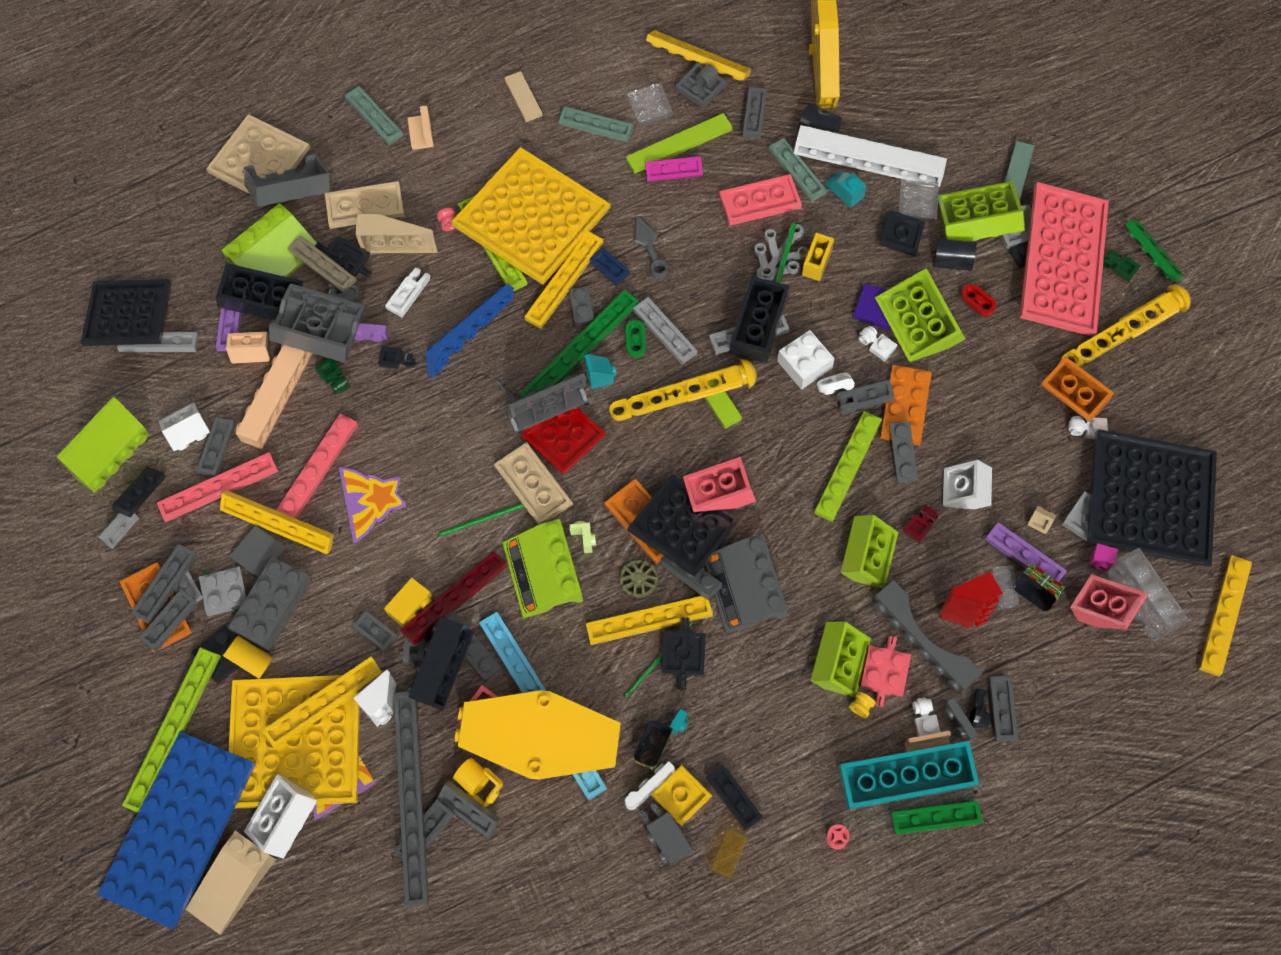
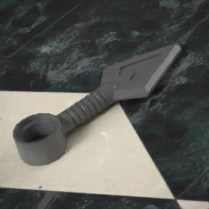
M637 217L634 242L647 248L653 262L651 264L652 276L656 279H663L668 274V265L664 260L659 259L653 246L658 233L640 217ZM657 266H662L665 270L658 273L654 269Z

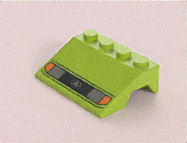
M560 519L540 524L502 542L523 619L548 612L554 606L567 602H583L581 589Z

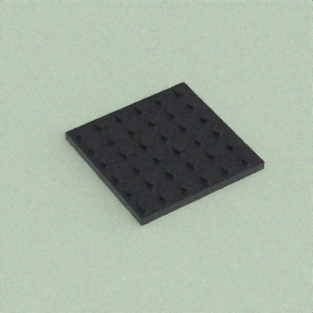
M1097 429L1094 439L1087 544L1094 546L1101 544L1120 551L1206 567L1211 566L1217 451Z

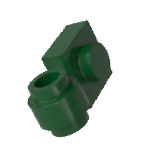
M1109 250L1104 253L1103 267L1109 269L1115 266L1113 273L1128 283L1141 267L1140 264L1126 255L1119 259V254L1115 250Z
M328 358L315 367V371L326 385L333 382L330 386L336 395L348 390L347 387L350 385L344 376L339 377L343 373L333 359Z

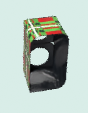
M1033 563L1020 574L1013 584L1016 592L1042 611H1049L1065 588Z
M654 720L650 721L634 752V763L655 771L673 728ZM654 732H660L665 737L664 743L659 747L653 746L650 743V736ZM646 751H651L656 756V761L651 766L641 762V755Z

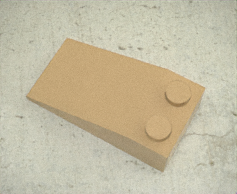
M369 212L357 214L356 236L360 248L369 253H438L434 233L431 229Z
M235 831L221 849L185 910L221 935L276 859L262 852L258 846Z

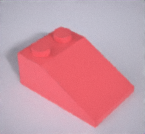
M741 457L683 476L694 512L739 508L756 502Z
M1091 574L1070 608L1078 621L1099 628L1127 629L1148 594Z

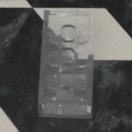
M1140 548L1117 559L1107 572L1110 581L1148 594L1134 617L1140 620L1146 635L1152 638L1154 642L1176 632L1188 620Z

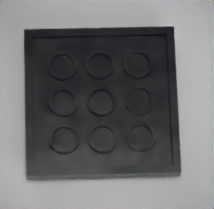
M170 279L93 281L81 338L82 345L161 344L171 290Z
M672 474L628 526L627 531L696 577L738 523L739 518L725 509L694 512L685 482Z

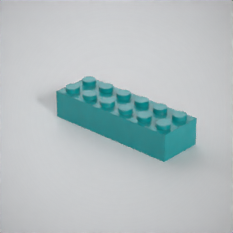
M969 741L840 764L837 767L846 810L967 789L979 785Z

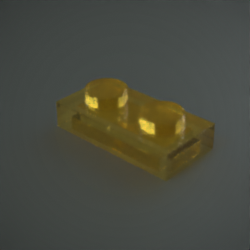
M728 829L711 871L731 880L748 837Z

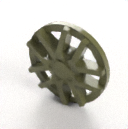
M645 560L630 561V563L623 567L620 573V585L629 596L635 598L646 597L657 587V571L653 565ZM636 564H642L639 569L636 566ZM645 565L649 567L646 572L642 571ZM633 566L635 571L631 572L628 568ZM625 571L629 574V576L623 577ZM653 571L655 576H650L649 573ZM631 580L630 583L624 585L623 581ZM647 580H654V585L648 583ZM634 586V592H630L627 588ZM644 586H647V587H649V588H651V589H650L649 591L645 592V591H644ZM637 587L642 588V594H636Z

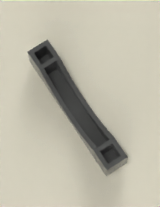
M894 580L875 595L873 602L877 611L881 614L884 613L889 618V623L903 633L904 639L918 649L919 655L924 660L928 659L933 665L934 671L938 675L944 676L947 684L953 691H958L962 694L979 679L982 672L968 657L955 655L941 649L922 633L912 616L908 594Z

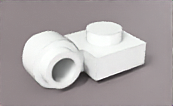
M872 326L865 327L859 333V341L864 345H872L869 351L885 362L897 348V344L883 334L877 338V331Z
M1074 416L1069 421V431L1074 436H1080L1085 432V438L1095 439L1097 429L1108 431L1106 418H1093L1091 421H1084L1082 417Z
M925 697L916 699L912 705L914 713L921 716L914 719L918 737L939 733L940 728L937 716L928 715L929 712L933 711L931 700Z

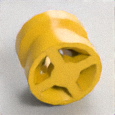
M857 692L855 695L856 700L851 702L849 708L855 714L867 718L870 714V708L874 707L876 702L867 694Z

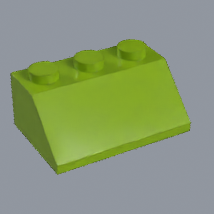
M875 515L855 516L841 573L852 581L882 589L885 588L898 531Z
M826 622L810 681L823 689L855 697L858 692L871 638L847 622Z

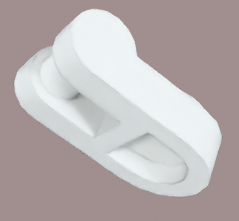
M844 372L819 380L817 387L819 392L828 395L834 393L837 389H852L854 381L849 373Z

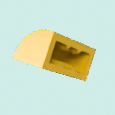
M239 635L223 655L259 679L274 658Z

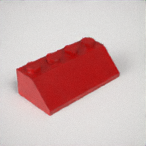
M989 571L953 588L939 613L940 619L967 628L975 625L980 627L988 622L987 619L992 616V611L996 609L995 606L1003 595L992 573Z

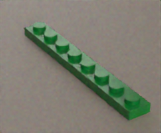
M624 290L519 394V398L525 397L532 391L542 390L548 384H556L567 377L585 359L584 355L590 354L633 311V308L639 304V300Z

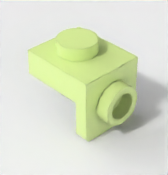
M577 521L574 524H570L571 535H583L584 553H593L592 546L596 545L595 533H591L590 523Z

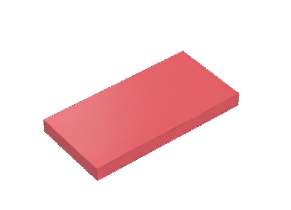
M791 174L719 191V197L729 226L802 207Z

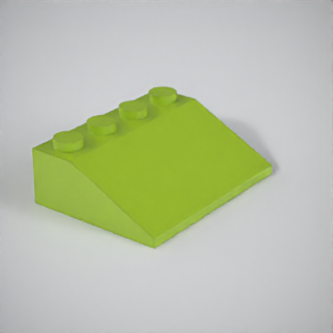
M1013 181L937 195L946 240L977 241L982 238L1025 231L1023 209Z
M279 203L223 248L222 252L229 264L288 277L303 264L301 260L289 252L288 247L300 235L314 246L317 242L296 218Z
M927 268L875 297L909 362L949 349L966 339Z
M112 397L60 452L57 458L80 483L95 493L105 485L112 474L119 470L120 465L132 456L133 451L146 441L149 433L115 397Z

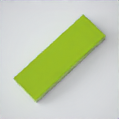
M715 379L708 382V385L711 387L719 384ZM726 392L704 397L724 429L742 420V416Z

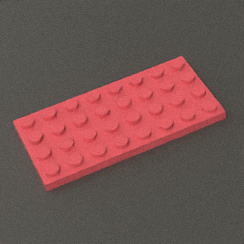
M1040 182L1034 185L1020 318L1092 337L1097 334L1108 200Z

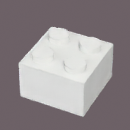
M809 330L779 350L777 361L802 390L833 368L834 357Z

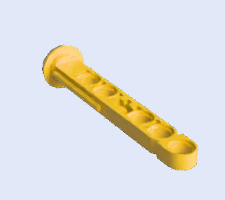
M1177 284L1168 286V293L1164 292L1120 318V322L1078 346L1077 350L1072 349L1065 353L1060 362L1067 357L1074 360L1076 365L1082 367L1084 363L1092 361L1131 337L1134 339L1177 312L1187 311L1191 303L1188 291L1183 286ZM1151 310L1156 314V317L1150 319L1146 316L1145 312ZM1129 321H1138L1140 327L1132 328ZM1116 331L1122 332L1121 336L1117 335L1113 337V339H1111V337L1114 335ZM1104 339L1107 342V346L1099 347L1097 340ZM1088 349L1091 352V356H1082L1080 350Z
M740 359V365H734L686 379L676 384L632 396L628 400L625 398L615 401L609 407L612 419L622 421L632 418L631 415H643L742 387V385L747 384V387L750 389L756 382V369L747 359ZM715 379L719 384L711 387L708 385V382ZM692 385H698L700 390L693 393L689 391V388ZM676 391L678 397H674L673 392ZM655 396H660L662 401L655 404L651 402V399ZM639 401L643 403V406L640 409H634L632 407V405L635 402ZM617 407L624 409V412L620 415L613 413Z

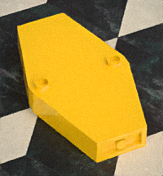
M811 0L812 44H809V55H812L817 107L836 109L840 97L836 0Z
M540 690L464 702V707L459 708L458 720H462L461 729H456L455 742H458V747L529 779L539 780L615 767L621 723L550 691Z

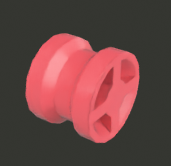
M444 208L439 211L437 219L441 222L442 230L451 231L455 229L451 223L455 218L454 209Z
M833 825L826 835L827 844L833 849H842L849 841V831L843 825Z

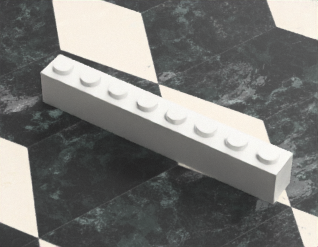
M802 125L799 129L794 150L796 155L935 187H940L947 158Z

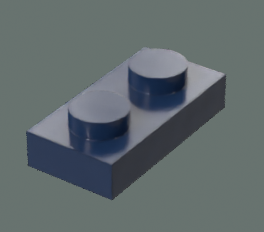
M601 248L589 259L590 263L615 286L630 275V271L605 248Z

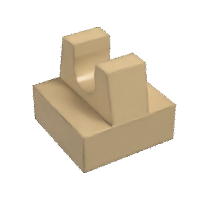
M1037 506L1028 526L1047 534L1056 515Z

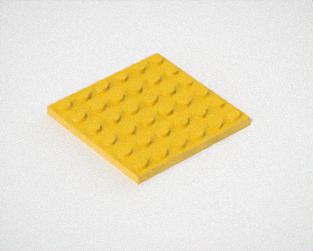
M520 147L451 223L453 227L543 285L571 254L588 231L590 232L607 213L611 204Z
M343 675L232 680L229 752L256 764L235 809L258 808L277 774L307 790L317 800L315 805L358 803L360 707L354 700V697L359 693L276 749L272 747L262 731Z

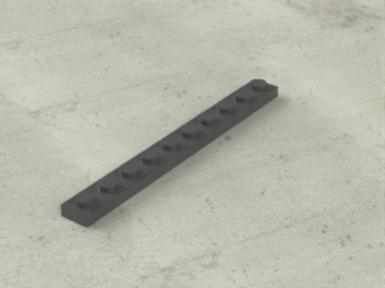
M406 691L394 693L404 897L405 906L410 908L429 905L418 709L417 701L409 698V693Z

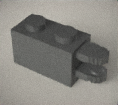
M653 802L650 804L651 810L658 819L651 823L646 812L641 810L638 813L646 825L647 833L645 836L651 845L656 844L659 852H657V855L662 863H668L671 867L690 855L693 849L670 813L667 812L662 815L657 805Z

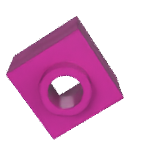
M1097 544L1092 550L1089 565L1094 566L1095 569L1100 571H1110L1115 565L1118 549Z

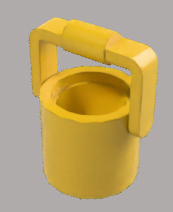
M473 758L466 760L453 776V779L468 792L467 794L485 808L495 801L503 786V782L491 770L483 768ZM491 780L496 786L491 790L484 802L477 794Z

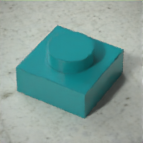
M680 709L669 726L673 728L672 734L675 736L680 731L683 733L689 724L687 720L688 713Z

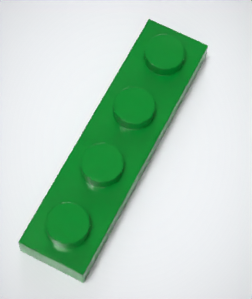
M1130 220L1125 224L1129 229V235L1134 239L1137 238L1141 243L1139 245L1140 248L1153 257L1151 259L1152 262L1164 270L1163 274L1169 281L1180 282L1186 277L1138 220Z
M978 801L891 812L895 836L983 823Z

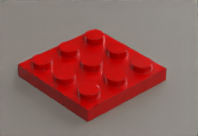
M578 407L529 427L521 433V437L562 475L566 474L606 436V433Z

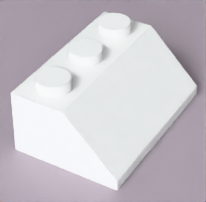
M277 774L244 832L262 852L284 859L317 800L307 790Z

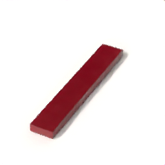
M493 551L400 629L401 634L413 645H416L433 630L436 621H439L440 617L448 618L508 567L507 562Z

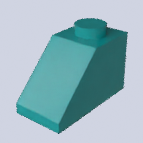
M837 172L825 182V185L850 208L864 198L866 185L854 173Z
M590 354L584 355L586 373L591 390L614 384L616 370L614 364L610 365L608 358Z

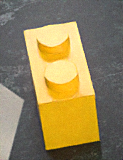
M819 233L815 234L804 262L802 276L821 281L833 249L834 238Z
M411 578L384 610L390 618L403 627L430 605L433 597L430 591Z

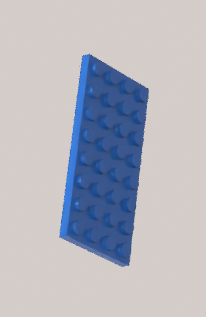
M179 732L97 895L175 930L256 764Z

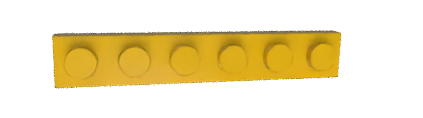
M656 30L647 35L646 41L650 42L652 46L657 48L663 47L668 49L669 53L680 54L686 60H695L703 66L710 64L719 73L732 75L736 80H745L750 76L751 69Z
M589 231L583 236L525 315V321L542 329L569 292V289L572 288L590 263L589 259L604 244L602 238Z
M228 490L222 493L221 511L322 553L328 554L331 551L334 534Z
M1233 555L1229 558L1199 666L1201 671L1218 677L1223 673L1250 573L1251 561Z
M699 596L586 623L590 644L594 645L681 624V617H685V621L686 617L690 618L689 622L712 617L713 613L709 600Z
M371 656L262 731L272 747L276 749L362 691L383 672Z

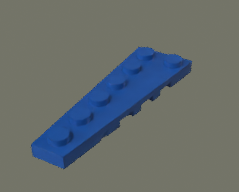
M507 284L503 288H499L494 296L486 299L476 311L473 310L463 322L457 323L451 332L444 334L438 343L431 345L427 349L426 368L427 374L431 378L437 375L449 363L448 358L454 352L458 354L463 349L462 346L467 339L471 341L475 337L479 327L484 328L513 300L514 288L511 285Z

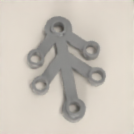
M797 224L795 229L799 232L794 233L792 244L794 241H800L803 238L804 229L799 224ZM768 229L765 231L764 238L768 242L772 260L768 264L765 256L766 246L763 243L756 244L754 252L758 256L760 263L757 277L773 281L777 276L779 267H776L781 262L786 240L778 250L775 241L776 232L773 229ZM800 247L797 252L788 254L787 261L790 262L785 266L783 274H796L798 272L799 264L793 260H806L809 252L806 247Z

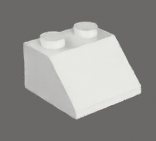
M194 402L158 421L173 451L183 450L189 446V443L195 440L200 441L210 433Z
M975 460L944 468V507L978 509L991 506L992 468Z
M386 670L354 697L359 707L377 727L380 724H386L394 713L396 682L390 672Z

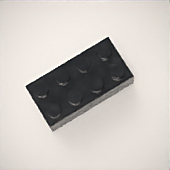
M226 263L216 295L217 307L276 320L280 311L281 301L290 283L303 287V281Z
M754 276L751 277L730 341V354L768 363L787 303L789 285Z
M440 617L439 621H436L434 624V634L431 641H428L426 644L424 659L417 666L416 672L418 674L415 681H412L409 686L408 697L443 711L474 631L463 624Z

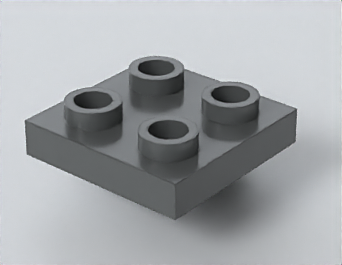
M697 63L675 85V90L704 109L726 86V80L718 76V71L714 66L710 64L703 66Z

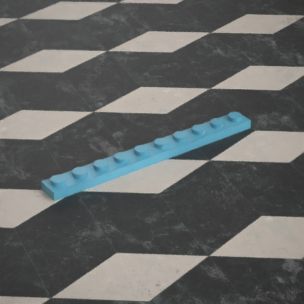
M498 612L480 621V626L522 693L546 691ZM596 770L572 774L588 801L607 790Z

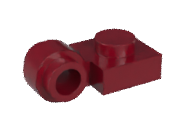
M925 505L919 514L922 518L915 514L905 526L903 532L920 544L932 529V525L929 523L934 524L940 516L937 513L938 510L932 506Z

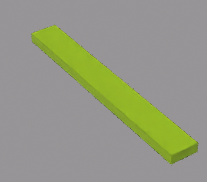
M199 648L122 806L139 813L179 732L184 733L221 657L220 655L204 648Z

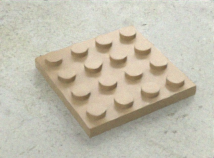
M248 114L206 170L209 174L249 193L244 183L243 167L254 165L255 172L260 178H264L267 174L274 172L281 175L285 170L295 169L309 151L310 146L308 143Z

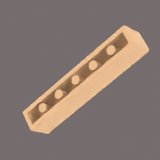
M281 345L278 356H275L272 361L270 371L263 378V384L260 389L256 390L252 404L247 407L243 421L237 425L236 435L241 442L260 449L263 448L313 353Z

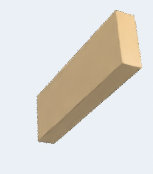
M522 72L504 77L505 83L525 122L541 117L542 111Z

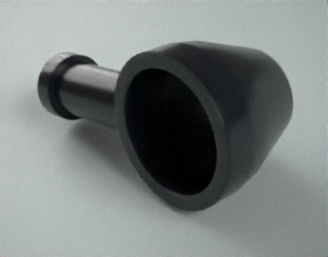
M976 689L974 707L970 712L968 720L973 728H988L991 722V715L982 709L986 691Z

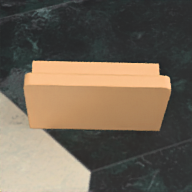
M427 106L420 107L421 116L408 117L411 147L413 150L434 147Z
M268 333L228 334L226 350L231 363L269 362L270 355L267 349Z
M944 731L909 738L905 743L906 751L911 752L949 745L951 732Z

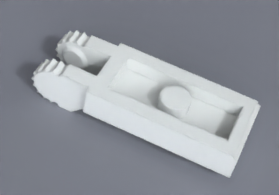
M414 268L387 302L386 309L403 318L429 282L431 275L425 273L416 282L421 270Z
M670 762L666 765L663 763L659 765L654 771L655 775L650 780L646 778L638 786L639 791L631 792L628 794L629 796H626L625 805L627 809L632 811L648 799L650 794L675 771L674 766Z

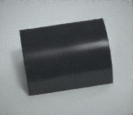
M808 103L801 116L797 130L802 125L837 133L841 126L842 117Z
M938 239L934 251L933 267L972 271L977 243Z

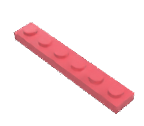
M339 414L276 511L296 519L298 518L357 428L358 423Z
M269 452L157 502L164 521L168 522L221 498L225 490L235 492L279 471Z

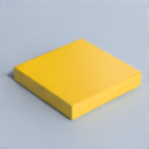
M682 764L650 794L666 812L670 813L673 820L680 827L712 797Z

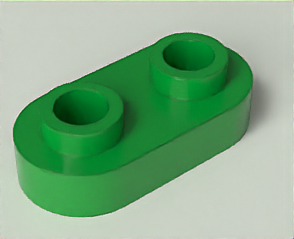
M632 320L627 323L625 328L626 351L630 357L640 358L646 352L645 326L641 321Z

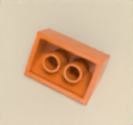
M1067 357L1041 383V386L1088 421H1091L1103 410L1114 394L1113 391Z

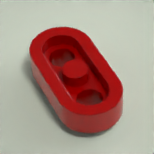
M968 284L963 288L961 299L975 312L984 317L991 316L995 312L996 301L981 288L974 284Z

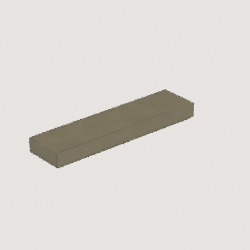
M301 235L288 247L290 253L343 294L357 281L353 275Z

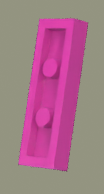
M701 156L645 162L647 182L703 176Z

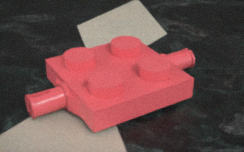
M892 636L888 637L887 648L869 645L861 688L877 693L875 706H878L879 699H881L879 707L884 706L885 695L903 697L911 654L895 650L897 638L894 637L891 644Z

